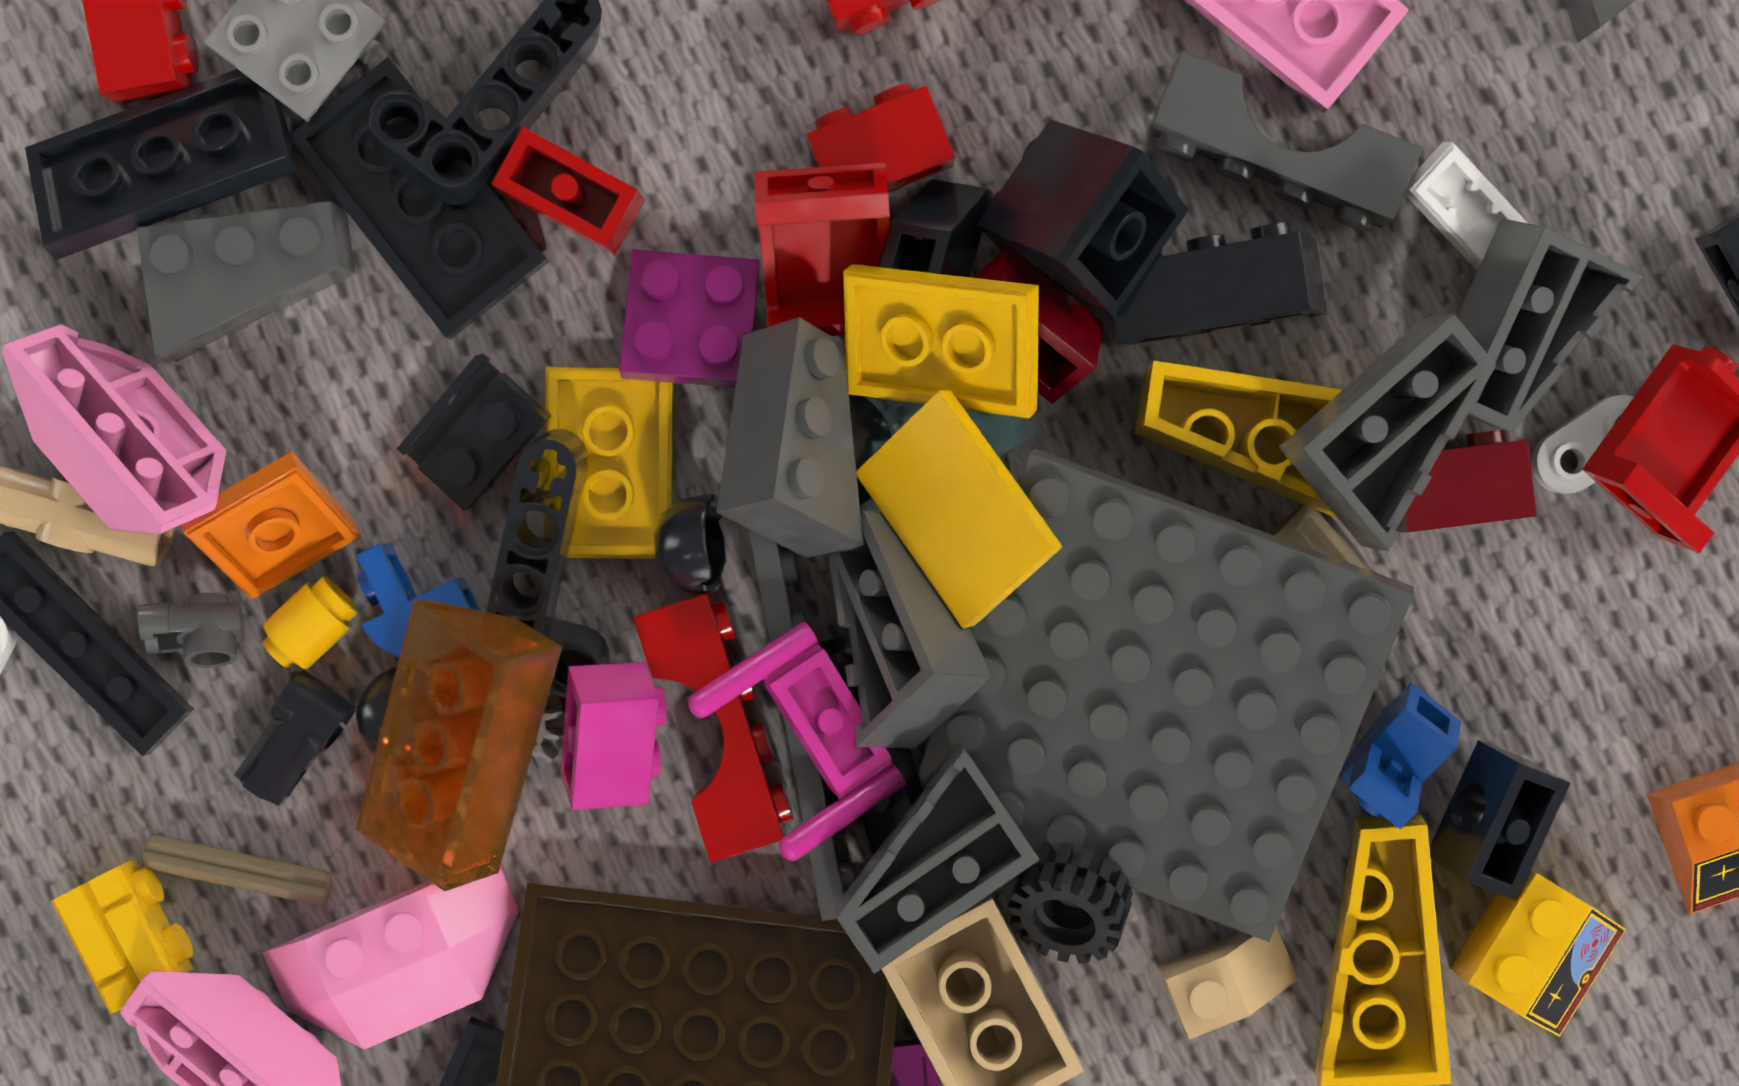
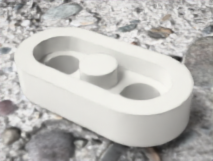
M1617 395L1601 399L1544 436L1536 444L1531 456L1532 472L1538 483L1545 489L1560 494L1580 492L1594 484L1595 481L1582 468L1613 427L1617 417L1624 412L1634 397ZM1566 450L1573 451L1578 459L1577 468L1570 474L1565 472L1560 464L1561 455Z

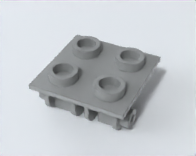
M237 0L203 43L308 122L357 59L366 64L376 55L380 43L374 38L387 21L361 0Z

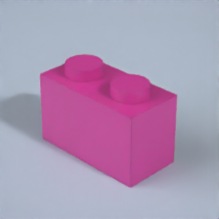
M645 662L568 666L560 772L572 810L648 805L651 778H659L661 772L660 747L655 739L656 726L665 725L667 705L663 688L654 686Z

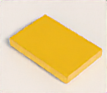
M852 264L844 270L848 393L851 395L926 404L938 391L951 390L964 410L1030 419L1037 411L1039 285Z
M545 367V410L551 415L545 423V432L553 429H566L576 434L584 442L588 452V465L567 558L656 559L655 530L662 512L673 505L674 383L623 379L619 372L620 368ZM550 450L545 455V460L550 462L551 469L548 482L544 485V490L550 489L553 478L566 467L557 463L556 457L558 452ZM544 514V538H550L554 536V525L552 520Z
M951 390L938 391L856 471L862 485L963 629L975 626L1063 547Z

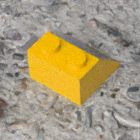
M1531 870L1517 900L1496 893L1450 969L1467 983L1560 1037L1626 929L1587 903Z

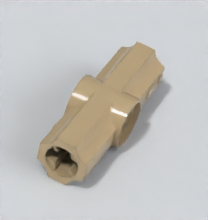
M0 465V524L36 533L35 539L53 546L84 553H93L95 550L147 566L161 567L163 560L169 553L175 527L161 534L109 530L65 478L53 476L52 479Z

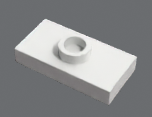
M1442 142L1411 176L1404 193L1476 270L1479 269L1502 218L1527 223L1453 142Z

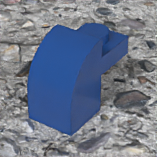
M392 543L378 544L356 555L362 567V570L356 572L359 586L368 602L372 606L380 604L384 614L361 625L370 639L381 649L406 660L424 661L452 654L480 640L485 618L465 578L453 579L429 592L417 596Z
M1410 682L1385 708L1352 750L1339 777L1349 784L1348 789L1354 793L1358 803L1368 813L1379 818L1384 816L1401 829L1418 811L1423 782L1457 749L1461 721Z

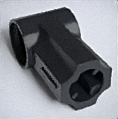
M302 670L292 679L276 700L269 715L273 718L237 769L234 776L240 780L244 788L258 798L270 801L277 806L283 804L305 775L319 752L324 753L342 733L344 728L339 726V724L342 722L347 725L356 712L357 707L314 676Z

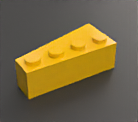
M1154 360L1145 369L1134 434L1337 518L1280 450L1279 446L1343 389Z
M1416 813L1401 829L1384 816L1381 818L1376 816L1359 817L1354 820L1315 1068L1318 1086H1432L1452 1084L1428 826L1420 813Z

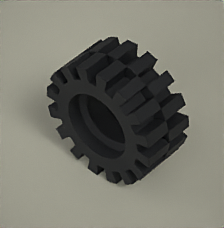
M1061 844L1058 854L1052 845L1042 847L1040 854L1036 853L1040 860L1019 874L1008 904V914L1012 915L1010 924L1013 930L1023 929L1020 939L1027 945L1036 940L1039 943L1036 952L1047 956L1050 949L1057 951V961L1068 963L1071 954L1076 955L1078 964L1089 963L1091 955L1098 961L1107 958L1108 951L1114 952L1118 947L1132 904L1130 902L1133 895L1131 886H1125L1127 877L1122 870L1111 874L1114 863L1106 857L1099 863L1093 861L1094 851L1085 847L1081 856L1073 854V845ZM1059 900L1071 902L1081 908L1068 906Z

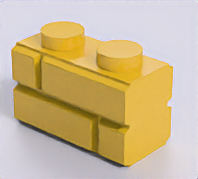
M136 858L51 900L110 1015L124 1007L142 979L149 972L189 973L194 970L189 961V958L193 957L194 951L188 934L178 923L170 924L159 903L164 900V891L158 877L152 870L146 867L141 869Z

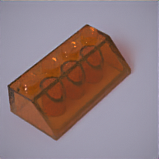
M425 599L414 601L356 830L445 892L499 873L562 646L516 618Z

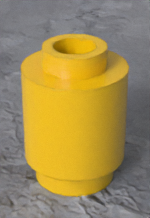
M323 575L315 584L306 582L262 623V627L268 635L262 641V644L267 652L283 667L290 669L294 664H297L307 670L352 628L350 620L359 613V609L334 581Z

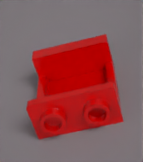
M871 163L755 172V212L760 234L767 304V327L800 317L830 336L845 335L844 270L852 264L880 267L890 230L886 164Z
M1672 344L1582 470L1657 537L1700 554L1714 532L1695 514L1739 455V377L1734 374L1738 366L1729 356L1713 347L1704 346L1701 351Z

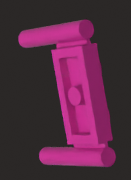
M804 621L692 694L688 700L691 712L699 718H705L747 689L764 680L765 687L827 786L837 796V801L780 840V853L789 861L798 860L906 785L903 775L891 762L890 759L892 758L886 748L856 747L854 726L863 724L861 708L825 650L819 646L814 632Z

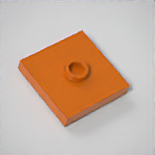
M292 451L220 492L215 510L181 524L183 533L252 600L361 537L354 519Z

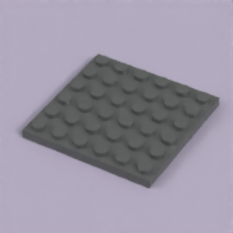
M1034 448L1030 453L1019 486L1063 547L975 626L970 627L992 678L932 732L917 773L922 791L956 746L960 744L966 750L1035 852L1040 853L1042 847L1052 845L1058 854L1061 844L1073 845V854L1080 856L1084 847L1093 850V861L1099 863L1106 857L1114 863L1111 874L1122 870L1127 877L1125 886H1131L1135 891L1270 942L1414 596V587Z

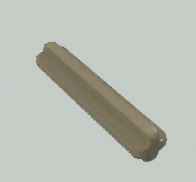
M153 835L148 838L142 856V866L150 870L314 905L325 904L332 887V874L328 871L160 835Z

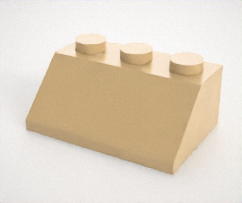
M992 893L882 968L944 1086H1058L1084 1072L1078 1053Z

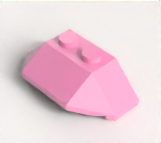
M61 324L4 344L2 354L32 440L109 530L161 534L215 510L227 450L150 364L106 344L78 338L79 332Z
M493 853L268 949L262 954L287 1011L365 1050L481 1000L485 995L520 909L496 853Z
M151 971L142 979L119 1012L127 1024L136 1028L140 1042L160 1070L179 1086H341L337 1057L327 1050L312 1033L301 1028L275 1006L265 993L255 989L240 975Z

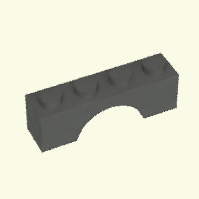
M1185 51L1181 52L1173 65L1146 132L1159 138L1156 146L1170 155L1192 160L1194 153L1218 162L1215 170L1229 179L1251 184L1253 178L1256 177L1276 185L1275 195L1280 199L1305 208H1310L1313 201L1337 210L1334 219L1339 223L1365 232H1369L1372 225L1381 228L1394 220L1423 149L1420 146L1365 124L1360 125L1340 144L1325 150L1299 152L1279 146L1264 136L1251 120L1243 97V75Z

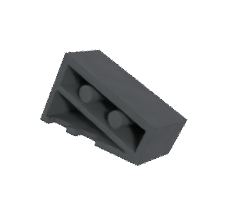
M1455 314L1424 317L1279 448L1361 546L1389 551L1400 533L1396 529L1415 496L1422 495L1432 476L1428 475L1448 439L1454 440L1495 369L1496 364Z
M960 744L952 751L835 906L836 919L874 974L1040 860L975 763Z

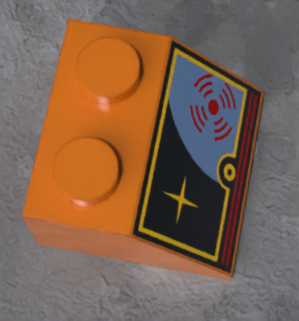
M1739 762L1647 793L1687 913L1692 914L1739 898Z

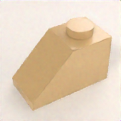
M1277 925L1270 942L1244 932H1239L1156 965L1178 1022L1189 1040L1249 1017L1298 980Z

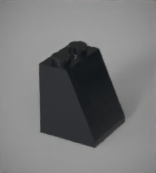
M1050 119L1039 136L1026 147L1022 160L1001 190L991 197L986 206L985 213L976 226L1001 251L1010 245L1053 282L1114 317L1189 209L1144 151L1134 146Z

